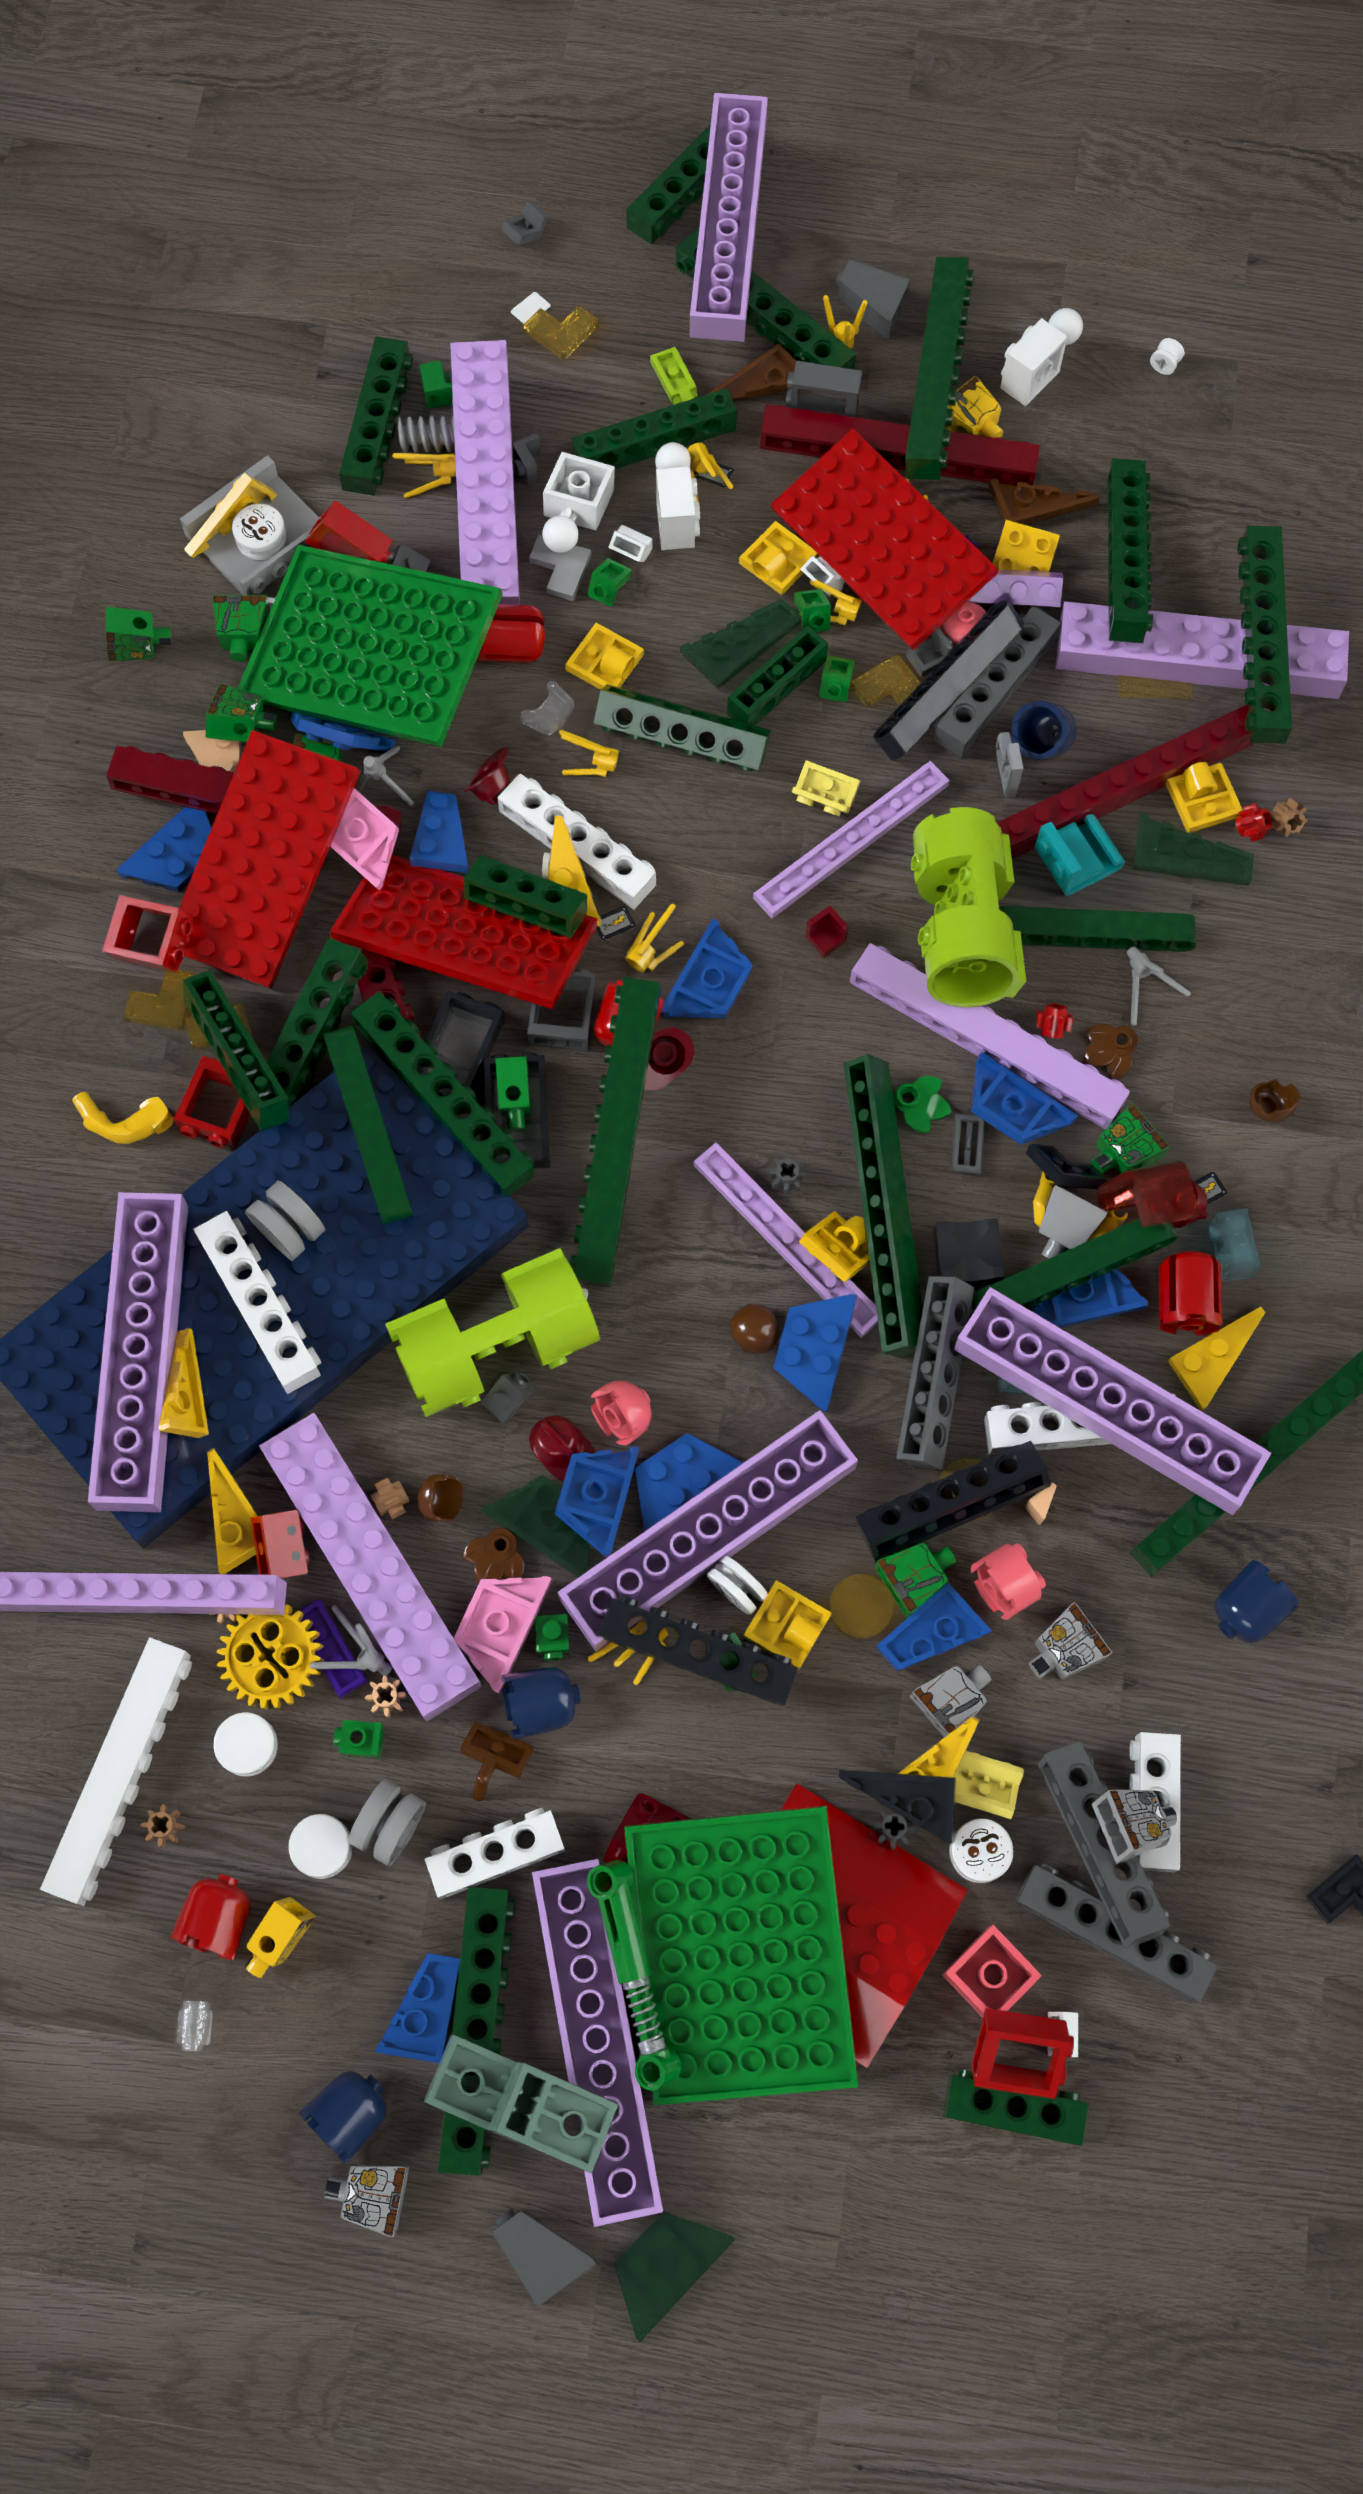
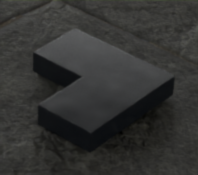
M1030 1144L1026 1151V1154L1057 1186L1104 1191L1108 1183L1107 1179L1093 1165L1068 1162L1054 1146Z
M1357 1854L1353 1855L1305 1896L1327 1924L1331 1923L1352 1904L1363 1916V1861Z

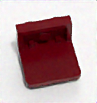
M639 1793L636 1795L612 1837L603 1861L607 1863L613 1860H621L628 1865L625 1826L688 1820L690 1818L644 1793Z

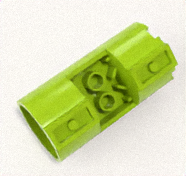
M956 807L950 808V813L936 818L932 814L922 820L913 833L914 855L911 860V870L914 871L915 884H917L920 896L926 902L935 906L934 916H931L926 925L921 927L918 934V944L921 945L922 958L925 960L928 992L937 1001L955 1007H978L994 1003L1004 997L1014 998L1026 983L1021 932L1013 930L1011 919L999 910L998 899L1002 900L1015 883L1009 835L1002 834L1001 827L995 822V817L981 809Z
M561 1248L503 1272L501 1276L514 1309L460 1332L445 1299H441L385 1324L392 1342L399 1340L400 1346H397L395 1349L417 1399L424 1398L426 1404L421 1406L425 1417L460 1402L464 1408L480 1401L479 1394L485 1392L471 1356L474 1355L477 1361L495 1353L494 1346L503 1343L505 1348L525 1339L523 1333H525L540 1365L548 1364L550 1369L568 1362L566 1359L567 1355L600 1341L599 1331L589 1304Z

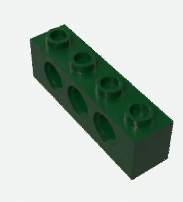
M807 625L728 696L727 715L737 721L751 725L758 724L826 662L828 642Z
M479 855L464 877V899L572 938L587 915V894L501 863L495 859Z
M959 2069L958 2076L949 2075L942 2117L1083 2146L1089 2103L1080 2102V2094L1061 2090L1059 2097L1052 2099L974 2086L972 2072ZM979 2089L986 2090L990 2095V2104L984 2110H979L973 2102V2096ZM1014 2096L1019 2097L1024 2103L1023 2113L1018 2117L1010 2115L1007 2109L1008 2101ZM1048 2103L1053 2104L1058 2111V2117L1052 2124L1045 2123L1041 2116L1042 2108Z

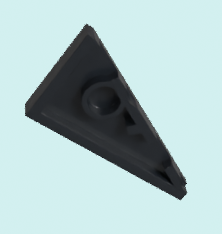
M839 1770L840 1779L847 1782L850 1786L864 1792L880 1804L939 1837L945 1843H954L955 1777Z

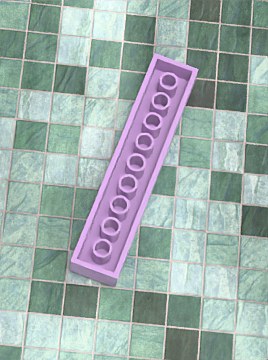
M714 93L690 310V338L744 342L768 97Z
M506 340L450 343L461 580L498 587L503 593L499 604L520 605Z
M1064 601L1059 619L1061 627L1057 641L1055 669L1238 689L1248 688V680L1243 679L1244 663L1247 662L1246 655L1242 654V641L1246 636L1245 629H1241V620L1150 610L1148 614H1153V625L1151 632H1146L1144 642L1109 641L1108 606ZM1287 625L1290 694L1339 699L1347 683L1349 631Z
M118 1192L88 1503L96 1511L161 1512L168 1432L159 1431V1422L178 1328L188 1205L182 1194Z
M991 1287L957 1338L954 1348L957 1352L1232 1516L1242 1505L1271 1455V1452Z
M819 1410L558 1591L559 1600L596 1652L609 1643V1641L601 1639L597 1635L612 1598L618 1600L620 1595L637 1600V1607L649 1611L651 1606L659 1608L706 1575L712 1568H715V1565L719 1564L718 1561L723 1556H733L856 1469L858 1460L821 1410ZM630 1618L628 1629L642 1620V1618Z
M312 1413L259 1445L426 1722L480 1689L482 1685L316 1414Z
M598 1859L532 1872L568 2081L575 2086L618 2104L593 2172L588 2173L584 2171L594 2227L663 2212L641 2086L635 2077L636 2059L622 1983L619 1984L598 1899L590 1893L587 1886L589 1872L592 1868L600 1865ZM574 2114L578 2132L581 2127L580 2118L576 2114Z

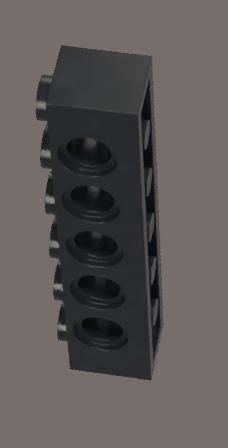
M1030 1440L1021 1445L1013 1446L996 1456L986 1458L966 1469L958 1470L952 1475L936 1482L928 1483L922 1488L906 1495L898 1496L894 1500L876 1508L868 1509L855 1517L861 1535L876 1563L882 1558L913 1547L1050 1487L1051 1484L1047 1467Z
M620 1595L618 1600L615 1598L610 1600L597 1637L778 1706H785L798 1670L797 1667L790 1665L792 1659L773 1653L772 1658L760 1654L761 1648L744 1641L741 1646L729 1642L731 1636L716 1630H712L711 1635L698 1630L699 1624L681 1618L680 1623L667 1619L669 1616L668 1612L652 1606L649 1611L638 1608V1601L627 1596ZM640 1617L644 1620L646 1627L642 1635H634L629 1631L628 1622L630 1618ZM664 1628L673 1630L676 1635V1642L672 1647H665L659 1641V1633ZM694 1640H701L706 1645L707 1652L701 1659L693 1657L690 1653V1645ZM726 1651L732 1652L737 1658V1665L731 1671L726 1670L721 1665V1656ZM756 1663H761L767 1668L768 1675L763 1682H758L752 1677L751 1671Z

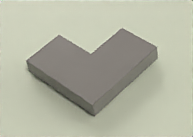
M538 535L529 561L531 564L553 570L546 588L547 594L574 601L592 554L590 549L576 545L564 553L554 552L546 546L543 536Z
M1009 732L999 733L995 752L1004 796L1012 798L1016 797L1023 772V764L1019 744L1011 743Z

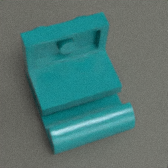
M1094 814L1085 816V824L1079 827L1073 822L1056 830L1053 823L1049 822L1040 828L1034 848L1065 896L1072 895L1120 870L1125 864V860Z

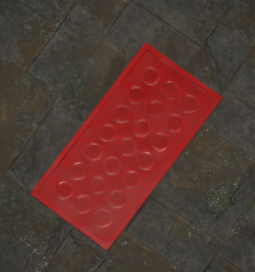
M853 428L770 504L771 509L806 544L815 550L818 557L825 560L842 577L844 583L912 651L999 573L997 567Z
M254 730L251 731L179 907L194 917L193 929L187 939L184 957L265 988L273 989L361 771L357 767Z
M392 855L382 888L378 890L363 877L331 928L330 936L332 939L553 1009L597 928L598 918L586 915L572 938L464 899V877L440 869L411 866L410 860Z

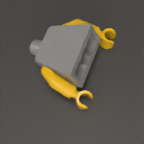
M1042 1172L1040 1185L1033 1200L1034 1222L1040 1227L1039 1233L1050 1238L1041 1253L1043 1256L1050 1259L1063 1253L1066 1247L1072 1249L1116 1229L1127 1218V1212L1123 1217H1117L1114 1214V1210L1118 1205H1113L1106 1212L1057 1186L1053 1181L1047 1180L1045 1178L1046 1174Z

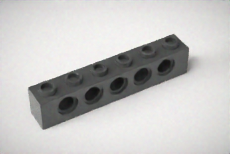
M1034 605L1027 614L1021 613L1020 617L1024 621V626L1019 633L950 705V710L946 714L943 713L934 723L933 728L936 730L933 741L961 759L1058 638L1061 622ZM991 679H997L999 682L992 681ZM974 699H981L984 702H978ZM958 719H965L968 722H960Z
M929 1276L896 1456L897 1460L914 1468L943 1469L962 1361V1354L954 1350L957 1338L969 1321L974 1287L957 1277Z
M1081 1741L1045 1753L1037 1765L1124 1948L1127 1949L1161 1936L1170 1927L1169 1915L1165 1906L1159 1903L1153 1891V1881L1150 1875L1144 1872L1138 1860L1139 1856L1116 1864L1110 1848L1105 1847L1100 1842L1099 1837L1105 1838V1835L1097 1817L1090 1816L1085 1810V1807L1093 1809L1092 1803L1108 1791L1106 1784L1099 1780L1094 1770L1092 1755L1088 1750L1084 1749ZM1070 1777L1078 1778L1082 1783V1787L1076 1786ZM1114 1868L1121 1869L1125 1873L1126 1879L1118 1877ZM1129 1899L1136 1900L1141 1906V1911L1134 1909Z
M1042 1863L1041 1867L1037 1865L1031 1867L1014 1904L1194 2004L1201 2003L1218 1965L1210 1961L1212 1957L1210 1954L1197 1947H1193L1192 1950L1187 1949L1179 1944L1181 1941L1179 1937L1168 1931L1150 1940L1154 1945V1953L1150 1958L1141 1954L1139 1944L1125 1949L1121 1940H1114L1109 1935L1108 1928L1112 1921L1102 1899L1099 1900L1089 1894L1090 1889L1080 1882L1072 1880L1071 1883L1062 1880L1059 1878L1060 1872L1049 1865ZM1055 1888L1062 1892L1064 1902L1061 1907H1055L1049 1902L1048 1893L1050 1889ZM1081 1905H1087L1093 1910L1094 1919L1090 1924L1082 1922L1078 1916V1910ZM1173 1955L1181 1957L1184 1961V1970L1181 1974L1174 1973L1170 1968L1169 1962Z

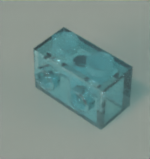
M1248 1209L1217 1212L1208 1226L1210 1240L1214 1242L1215 1258L1221 1264L1222 1282L1253 1278L1261 1265Z

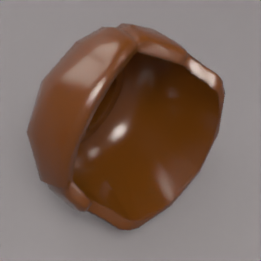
M1273 1079L1266 1083H1259L1252 1089L1249 1105L1251 1110L1260 1119L1270 1123H1280L1294 1113L1299 1104L1300 1095L1293 1084L1283 1086L1278 1082V1079Z
M748 1304L737 1310L731 1318V1335L734 1341L747 1353H764L773 1348L779 1338L777 1320L774 1314L763 1305Z
M433 1474L425 1479L420 1486L417 1496L420 1512L426 1519L435 1522L453 1521L460 1512L463 1503V1486L460 1479L446 1474Z

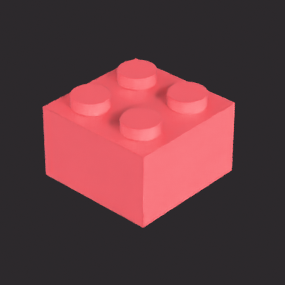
M994 1925L989 1926L941 1974L982 2018L985 2008L1008 2011L1042 1976Z

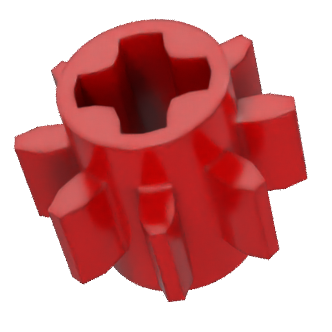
M1257 803L1244 806L1243 811H1239L1240 815L1236 817V828L1239 835L1245 838L1250 837L1251 842L1264 839V835L1268 834V830L1272 828V817L1269 810L1263 807L1258 808Z
M1047 1003L1045 1011L1038 1010L1036 1027L1042 1028L1041 1034L1043 1036L1063 1038L1064 1031H1072L1073 1014L1067 1013L1068 1007L1065 1005Z

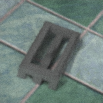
M955 1114L950 1174L960 1172L962 1175H969L970 1173L974 1174V1176H981L985 1121L976 1115ZM961 1121L966 1122L963 1165L958 1164ZM973 1123H978L975 1166H969Z

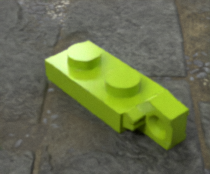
M676 347L650 355V363L673 405L698 397L697 387Z

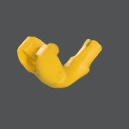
M81 1092L72 1099V1102L84 1119V1127L116 1144H131L143 1140L154 1133L160 1134L168 1130L174 1123V1118L159 1097L147 1099L139 1106V1111L118 1123H112L107 1118L105 1112L98 1109L88 1092Z

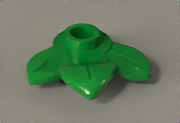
M922 1076L913 1084L905 1083L895 1089L893 1094L894 1105L904 1113L906 1124L913 1130L920 1133H929L931 1127L930 1120L943 1119L952 1112L947 1101L937 1094L942 1084L941 1079L933 1076ZM910 1096L912 1097L913 1101L911 1103H906L903 1101L902 1097Z

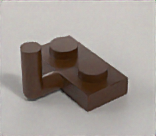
M474 1721L460 1750V1754L483 1763L476 1776L472 1794L474 1800L482 1801L485 1799L488 1783L495 1769L520 1779L533 1754L534 1746L518 1739L513 1740L507 1734Z

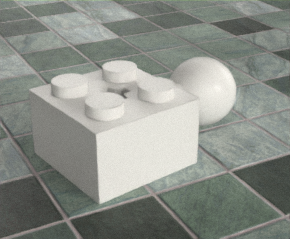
M1062 308L1051 316L1049 323L1041 318L1034 326H1029L1017 344L1012 343L1005 352L1004 357L1006 361L1001 371L1002 381L1000 389L1024 406H1027L1060 372L1065 346L1074 343L1080 337L1083 330V321L1079 313L1070 308Z
M671 442L663 445L658 450L655 458L657 468L656 505L661 550L695 548V536H700V506L696 499L697 480L696 478H691V457L688 450L679 443Z
M561 452L543 491V515L550 517V519L544 525L542 536L544 543L550 550L557 553L571 550L578 540V528L576 525L597 530L614 492V466Z

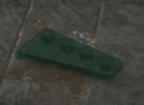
M782 598L750 613V617L739 622L735 620L728 623L726 628L714 634L711 631L701 636V640L692 644L688 642L681 645L680 653L719 689L801 623L802 616Z
M1140 812L1132 869L1249 886L1252 879L1254 854L1219 841L1213 843L1203 839V835L1195 832L1189 834L1174 828V824L1163 821L1162 824L1149 819V815Z

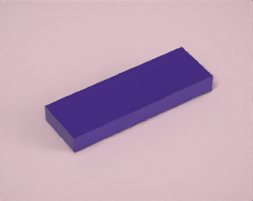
M320 1598L299 1610L304 1613L301 1622L308 1619L313 1622L308 1631H318L320 1633L313 1640L314 1643L323 1645L322 1649L315 1652L316 1656L323 1658V1662L356 1661ZM323 1669L340 1699L368 1683L366 1676L360 1669Z

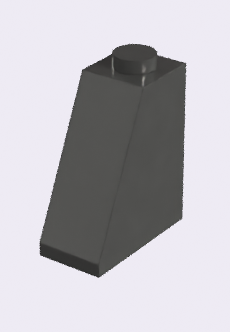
M849 259L845 270L840 269L836 279V285L839 286L838 298L856 314L862 301L867 300L868 303L862 319L884 338L889 339L908 298L910 279Z
M510 2209L495 2220L498 2227L491 2233L537 2307L597 2264L592 2254L523 2209L515 2214L513 2209Z

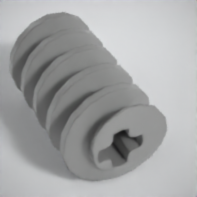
M408 416L406 425H403L399 417L398 433L402 451L408 453L410 445H412L414 452L419 453L421 445H423L425 452L430 453L432 445H434L436 452L440 453L443 444H445L448 453H451L455 444L454 416H452L450 424H447L444 416H441L439 424H436L433 416H430L428 424H425L423 417L419 416L417 425H414L411 416Z

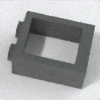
M796 361L794 372H789L788 391L785 406L856 417L862 371ZM800 389L846 396V401L800 394Z
M583 969L574 970L564 990L587 992L582 1028L539 1024L542 1006L534 1003L531 1004L527 1033L530 1046L579 1051L589 1050L597 988L596 974Z

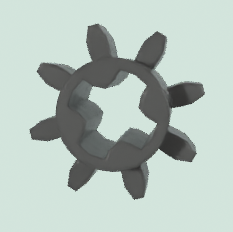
M787 1155L786 1159L782 1161L774 1159L773 1165L776 1170H768V1178L775 1179L772 1183V1189L779 1188L784 1191V1195H787L788 1191L792 1189L799 1192L801 1188L799 1181L806 1180V1173L799 1172L802 1167V1161L795 1162L791 1160L790 1155Z
M881 1811L880 1817L883 1823L874 1824L873 1828L882 1832L878 1843H883L885 1840L891 1842L890 1847L893 1851L896 1843L902 1842L903 1845L908 1846L909 1841L905 1837L906 1833H915L914 1827L907 1826L909 1819L900 1816L894 1811L893 1814L888 1816L885 1812ZM891 1821H897L898 1827L903 1828V1830L898 1831L897 1836H891V1831L885 1829V1827L891 1825Z

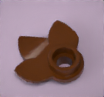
M1096 1024L1085 1032L1087 1038L1092 1043L1085 1050L1083 1064H1089L1093 1067L1106 1066L1110 1079L1118 1080L1123 1077L1132 1066L1131 1053L1135 1051L1138 1045L1136 1032L1127 1026L1113 1028L1107 1024ZM1120 1036L1128 1038V1042L1125 1045L1117 1043V1039Z
M497 1528L491 1531L487 1537L475 1538L465 1548L463 1559L476 1563L474 1576L478 1585L481 1579L500 1580L501 1577L504 1579L523 1577L524 1560L516 1551L518 1545L517 1538L509 1529ZM502 1538L506 1541L507 1546L505 1550L496 1548L495 1542L497 1539Z

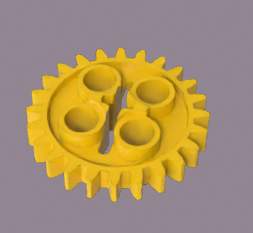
M286 1604L284 1615L248 1614V1617L245 1618L237 1614L236 1619L239 1625L235 1627L227 1624L226 1627L232 1634L230 1637H220L227 1646L217 1650V1653L225 1656V1660L217 1663V1666L227 1669L220 1677L221 1680H232L227 1690L234 1692L239 1689L236 1697L237 1700L243 1701L249 1696V1706L254 1707L260 1699V1707L262 1709H268L270 1701H272L274 1708L280 1709L282 1699L292 1705L294 1704L292 1694L295 1693L300 1697H304L305 1694L302 1686H314L309 1677L311 1674L320 1675L321 1672L317 1669H311L310 1664L312 1662H323V1658L315 1655V1652L322 1649L323 1645L313 1642L320 1633L318 1631H308L313 1622L309 1619L301 1622L304 1615L303 1612L298 1610L292 1615V1606ZM277 1624L279 1635L275 1640L269 1641L266 1634L270 1626ZM253 1633L258 1635L260 1641L267 1649L275 1651L272 1656L289 1674L288 1678L285 1679L276 1664L266 1660L268 1654L252 1638ZM252 1646L254 1649L253 1658L249 1662H243L242 1651L245 1647ZM292 1649H297L299 1660L293 1666H289L286 1662L287 1654ZM271 1670L274 1674L273 1683L264 1688L261 1683L262 1675L266 1671Z

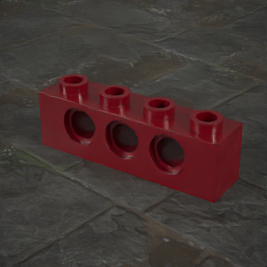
M364 949L360 950L368 959L367 971L363 978L357 982L363 1003L380 991L386 999L389 997L394 999L401 1009L399 1014L405 1020L410 1018L414 1021L415 1018L410 1004L404 1005L401 996L405 995L400 978L394 979L392 970L396 969L393 958ZM376 977L385 978L380 983L371 982ZM386 1024L381 1030L390 1031L395 1025ZM406 1045L400 1051L407 1053L412 1051L414 1047Z

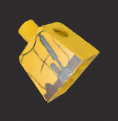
M974 376L957 390L956 406L950 407V409H954L953 426H948L947 430L964 434L972 433L977 436L1001 438L1004 431L997 425L1001 407L982 382Z
M291 1897L275 1901L246 1946L253 1953L245 1965L246 1970L254 1976L262 1978L269 1966L274 1967L283 1963L312 1924L316 1915Z

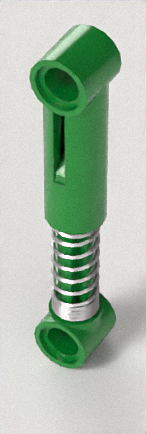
M613 1860L592 1868L587 1877V1886L590 1893L598 1899L619 1984L623 1983L624 1989L628 1990L629 1993L626 1996L631 2001L628 2007L633 2009L634 2014L631 2017H635L636 2021L633 2026H637L638 2033H636V2036H639L641 2041L638 2043L641 2053L639 2060L636 2062L635 2077L642 2088L654 2091L678 2078L681 2072V2061L673 2050L665 2046L664 2038L660 2037L663 2034L662 2031L658 2030V2026L661 2023L656 2021L655 2017L658 2013L653 2010L656 2004L651 2002L653 1994L648 1991L651 1986L648 1976L652 1974L630 1892L633 1883V1873L625 1862ZM608 1875H609V1876L611 1877V1879H612V1885L610 1884V1882H609V1880H608ZM656 2064L660 2069V2073L656 2069Z

